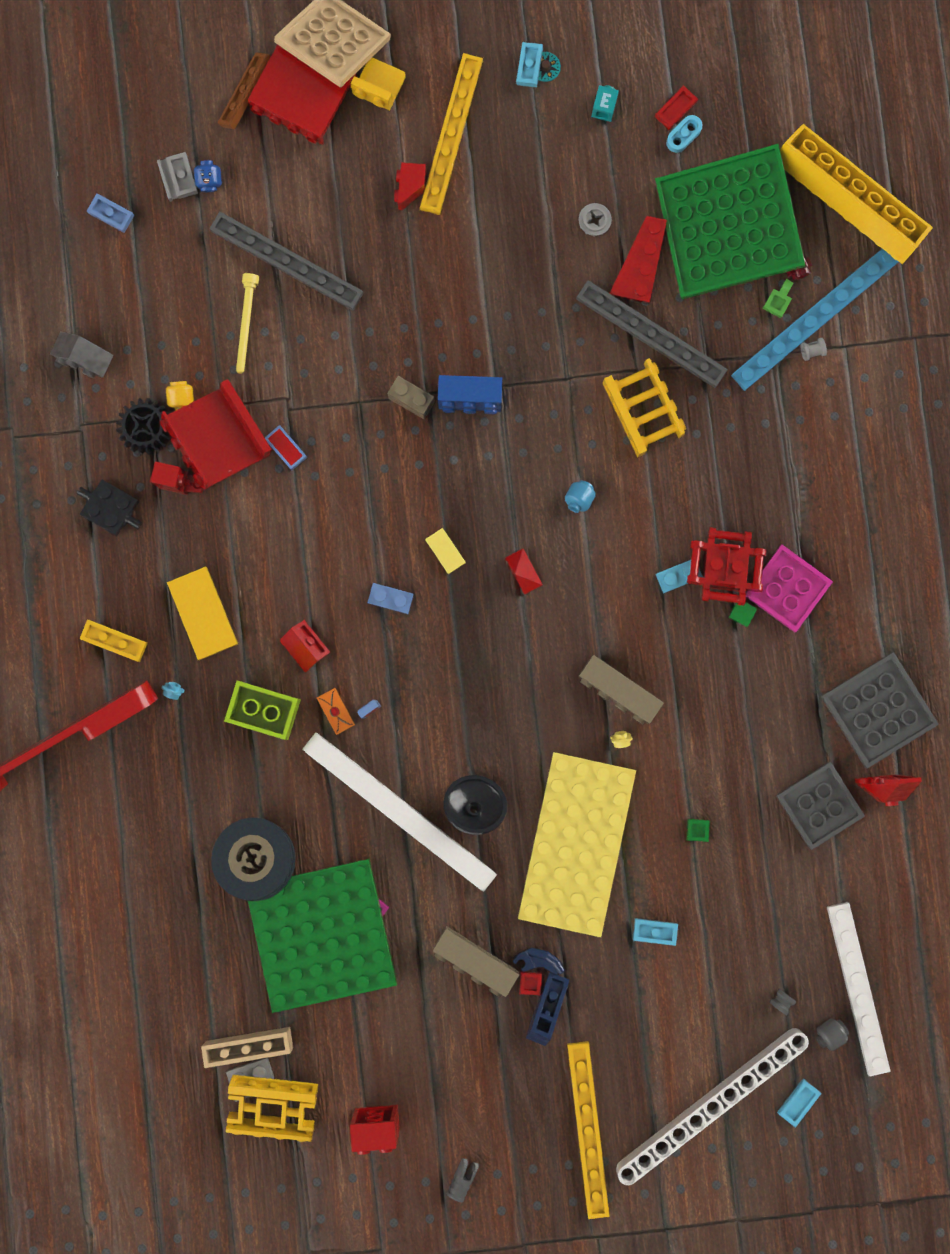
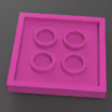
M780 545L762 570L761 584H763V591H746V598L795 633L833 581L784 545Z

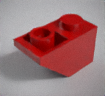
M401 162V169H397L396 182H399V190L395 189L394 202L398 203V210L405 209L424 193L427 174L426 164Z

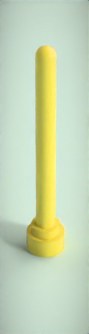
M244 273L242 276L245 296L236 371L239 374H242L245 369L253 291L259 284V276L250 273Z

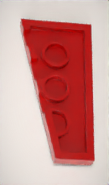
M646 216L609 294L614 297L650 303L667 222L666 219Z

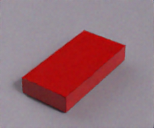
M683 85L655 114V118L670 131L698 102V98Z

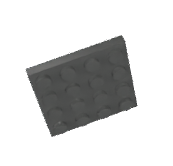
M894 652L821 695L822 700L865 768L871 767L939 725Z

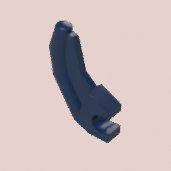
M528 948L521 951L512 960L515 964L520 959L525 961V965L521 968L523 972L536 967H544L554 974H562L565 971L557 957L549 951L536 948Z

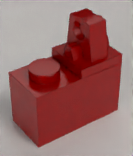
M155 461L150 482L156 487L185 495L188 492L203 493L202 485H197L192 474L188 471H184L178 466Z

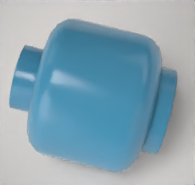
M583 480L572 483L565 495V502L568 508L575 513L587 511L595 498L593 486Z

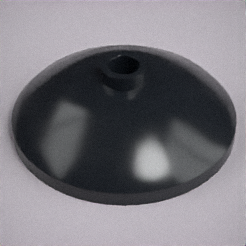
M469 775L457 779L449 786L444 796L443 807L447 819L455 828L467 834L482 835L495 830L503 822L507 812V800L500 786L491 779L479 775ZM474 809L477 813H472L470 810Z

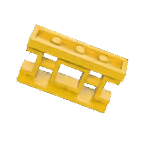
M232 1075L228 1086V1099L239 1100L238 1112L229 1111L226 1132L234 1135L244 1134L255 1137H272L278 1140L312 1141L315 1121L304 1120L305 1108L315 1109L318 1084ZM246 1096L257 1097L256 1104L245 1103ZM288 1100L299 1101V1108L288 1107ZM262 1103L282 1105L281 1117L261 1115ZM244 1112L256 1113L255 1119L244 1118ZM287 1116L299 1117L298 1124L286 1123Z

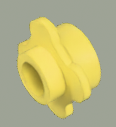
M618 731L610 736L616 748L628 747L631 745L630 741L633 740L630 737L631 734L626 731Z

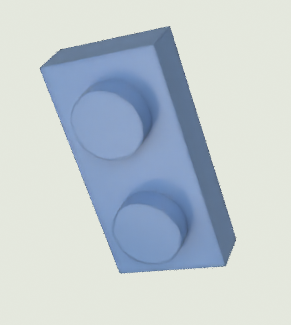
M99 194L95 195L87 209L88 214L125 233L134 217V214Z
M373 583L368 604L409 614L414 594Z

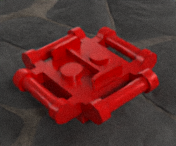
M709 527L707 543L696 540L691 541L692 557L687 583L702 585V601H709L710 599L734 602L737 605L744 606L746 591H763L761 581L766 549L750 548L752 532L737 533L720 531ZM715 538L742 541L743 547L724 543L714 544ZM701 550L705 551L703 577L698 576ZM749 556L755 557L753 583H747ZM710 588L738 592V594L710 591Z

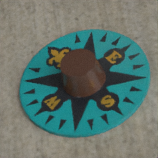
M542 52L539 81L549 82L558 76L561 65L559 59L554 54Z

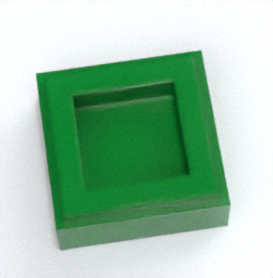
M746 602L744 606L737 605L736 603L728 618L748 627L757 608Z
M688 819L686 840L709 842L710 820Z

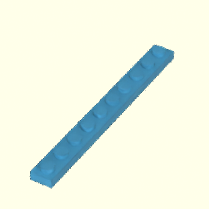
M881 249L731 375L744 391L747 390L899 261L892 258L884 249Z

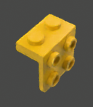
M372 57L366 63L360 77H353L351 82L352 93L360 99H365L380 108L390 111L406 78L405 72Z

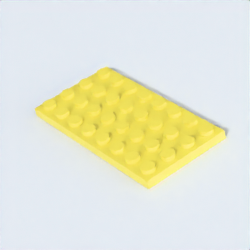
M553 752L518 919L592 936H602L636 770Z

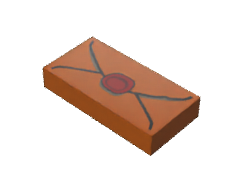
M336 688L317 697L336 735L355 725Z

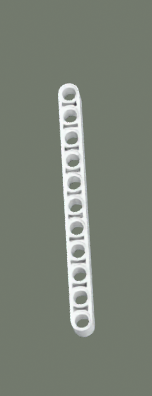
M315 732L303 747V750L483 892L497 876L487 865Z
M796 1028L788 1030L628 1154L616 1167L620 1182L624 1185L634 1184L805 1051L809 1044L807 1036ZM800 1035V1043L797 1045L792 1044L793 1038ZM778 1049H784V1055L780 1058H776V1051ZM762 1062H767V1068L763 1071H759V1064ZM750 1075L749 1083L742 1084L741 1079L743 1076ZM727 1089H734L732 1096H724V1092ZM710 1102H717L714 1110L707 1109V1105ZM692 1116H700V1120L697 1123H690ZM675 1129H683V1133L680 1136H673ZM665 1142L666 1146L664 1149L658 1150L656 1149L657 1143ZM642 1155L649 1156V1160L645 1163L638 1161ZM629 1168L632 1170V1173L629 1176H623L621 1174L622 1171Z

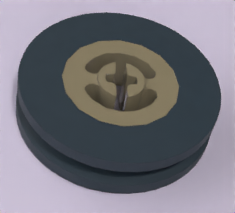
M245 818L229 825L216 840L211 857L213 874L218 884L230 895L247 901H261L278 894L291 879L296 861L295 849L287 833L278 825L261 818ZM255 844L261 845L260 851L255 849L249 850L252 855L257 856L255 858L256 864L260 867L264 866V868L258 873L247 874V868L258 870L254 863L250 862L253 860L251 854L246 851L244 852V850Z

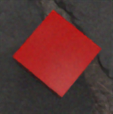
M521 971L519 994L541 995L542 973Z

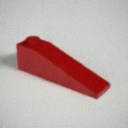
M898 774L854 779L859 787L878 802L885 803V806L899 805L898 801H905L922 782L921 777Z

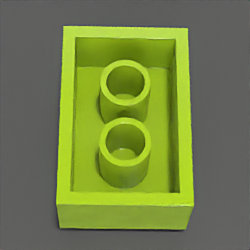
M236 681L224 722L289 740L301 699L242 681Z

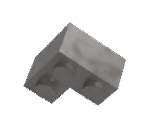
M65 332L59 333L50 353L57 358L56 362L75 369L80 367L83 369L82 373L91 378L95 376L104 377L114 356L79 335Z

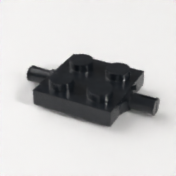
M103 479L92 493L83 487H80L77 491V495L86 499V505L80 512V515L117 537L121 529L127 524L137 530L140 528L139 525H142V522L132 517L139 501Z

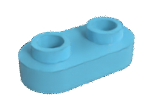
M695 115L685 117L669 133L666 142L668 149L675 153L682 152L700 134L702 129L701 119ZM692 126L694 130L690 131L687 127ZM677 140L680 144L675 145L673 141Z

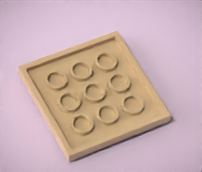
M314 0L275 36L274 42L341 88L390 40L391 34L342 0Z

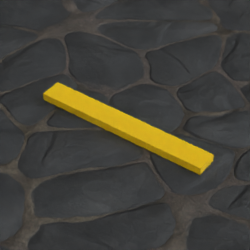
M465 53L462 55L420 205V210L437 215L441 213L483 58Z
M589 1042L568 1043L588 1219L610 1217Z

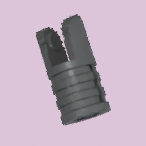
M464 1158L461 1159L451 1181L452 1183L446 1192L447 1196L458 1202H464L467 1191L479 1168L478 1163L472 1162L466 1172L468 1161Z

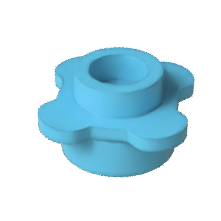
M175 682L165 683V686L161 687L163 690L162 694L173 700H178L181 693H184L185 690L180 688L181 686Z

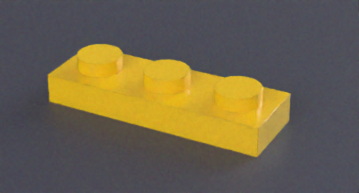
M88 619L80 636V639L137 662L141 661L147 646L145 641Z

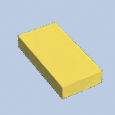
M443 528L425 539L448 575L466 563Z

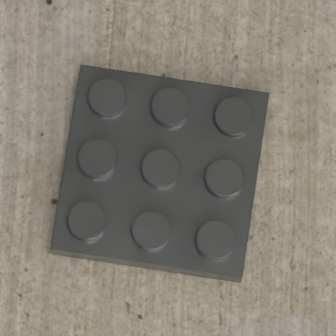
M827 762L776 795L810 850L865 817L831 762Z

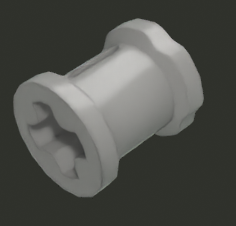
M818 338L817 341L808 344L804 342L800 345L802 357L805 361L815 356L827 355V348L823 338Z

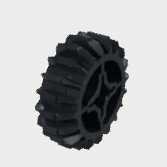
M139 398L137 405L134 401H130L132 406L130 409L127 406L123 407L126 413H119V416L123 419L116 421V424L122 427H119L116 431L121 434L119 440L125 441L124 446L126 448L130 447L132 452L138 450V453L143 455L146 449V452L150 455L152 454V448L159 452L158 445L161 444L163 447H166V443L163 441L164 439L171 440V437L167 435L169 432H165L161 424L158 434L154 429L157 420L160 419L161 421L162 412L166 410L164 405L159 406V402L156 400L152 403L150 398H147L144 403ZM144 411L153 412L151 415L148 414L145 417H140L137 415ZM133 419L135 428L132 430L133 433L130 434V424ZM139 421H141L143 424L146 423L148 429L151 432H149L148 430H144L142 424H140ZM144 436H150L153 438L146 442L137 441L139 438L142 439Z

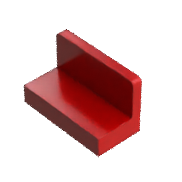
M305 620L292 627L280 639L282 645L304 672L309 671L317 662L330 653Z

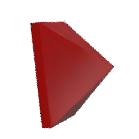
M524 549L505 557L524 595L543 585Z

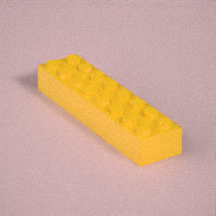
M802 124L781 147L780 153L785 171L901 264L907 260L933 228L806 125Z

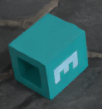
M599 85L591 117L611 122L619 90L609 85Z

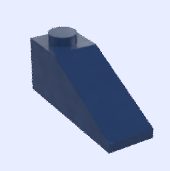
M549 972L532 1016L526 1039L544 1046L551 1040L569 979Z

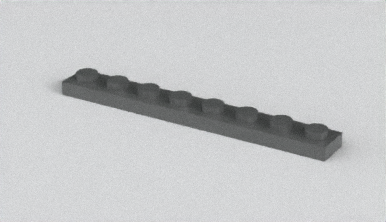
M220 211L209 228L212 233L354 311L364 294L357 287Z
M589 280L576 298L582 304L714 388L717 387L728 370Z

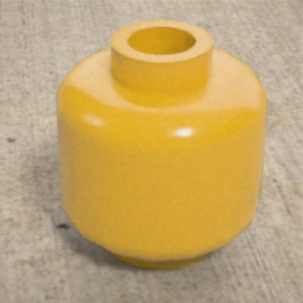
M187 381L170 382V386L166 387L167 405L175 408L176 411L194 402L192 386L187 384Z

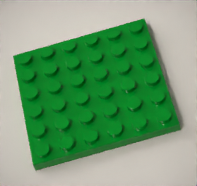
M779 144L655 178L663 218L667 220L666 231L681 299L806 267Z
M370 858L293 875L287 885L273 897L261 901H248L272 1013L397 986Z

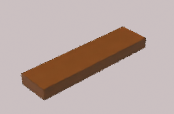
M257 52L254 54L218 121L221 127L235 130L249 104L248 98L271 58L269 54Z

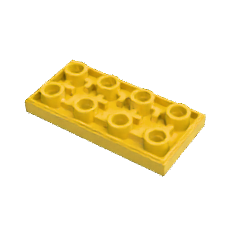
M207 567L167 582L198 660L238 645Z

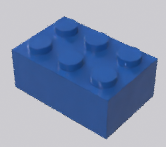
M439 375L438 406L439 409H443V412L454 413L455 410H463L464 413L474 414L476 411H484L485 414L501 412L502 377Z

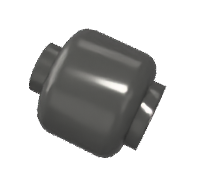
M828 1019L816 1029L818 1034L815 1037L816 1041L823 1049L826 1047L830 1051H835L848 1042L847 1035H849V1031L840 1019Z

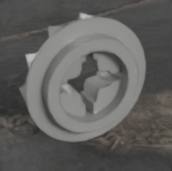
M592 203L581 210L578 220L580 228L585 234L595 237L603 235L609 230L612 217L610 211L604 205ZM591 214L595 218H601L598 221V226L595 223H589L592 219Z

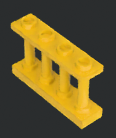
M650 358L644 362L645 369L619 381L617 379L614 380L611 375L604 378L602 383L637 458L647 452L648 444L676 432L678 438H681L685 434L684 430H686L683 420L681 418L678 419L676 414L677 407L674 401L668 398V388L665 382L660 381L658 377L659 369L655 362H651ZM648 376L650 377L653 388L629 399L622 398L620 394L622 388ZM656 395L659 396L663 406L640 417H631L628 411L630 407ZM667 413L672 425L646 437L640 436L637 430L640 425Z

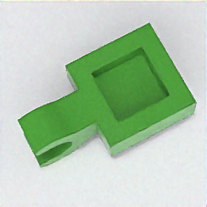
M786 279L779 291L773 289L763 309L781 319L792 300L787 294L793 282Z

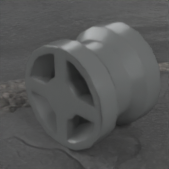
M778 989L777 996L771 999L769 1003L787 1016L789 1008L794 1006L796 1001L781 989Z

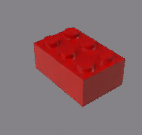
M398 1105L355 1108L350 1123L352 1152L365 1155L374 1150H379L380 1153H388L396 1149L400 1132Z

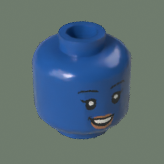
M210 160L200 161L201 165L194 168L195 186L201 192H216L217 188L222 185L220 167L213 165V161Z

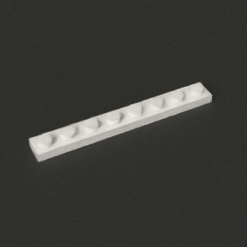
M845 902L828 906L830 923L867 1074L874 1076L891 1072L850 904Z

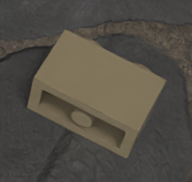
M397 376L387 393L390 400L422 419L426 418L435 403L434 396L400 376Z

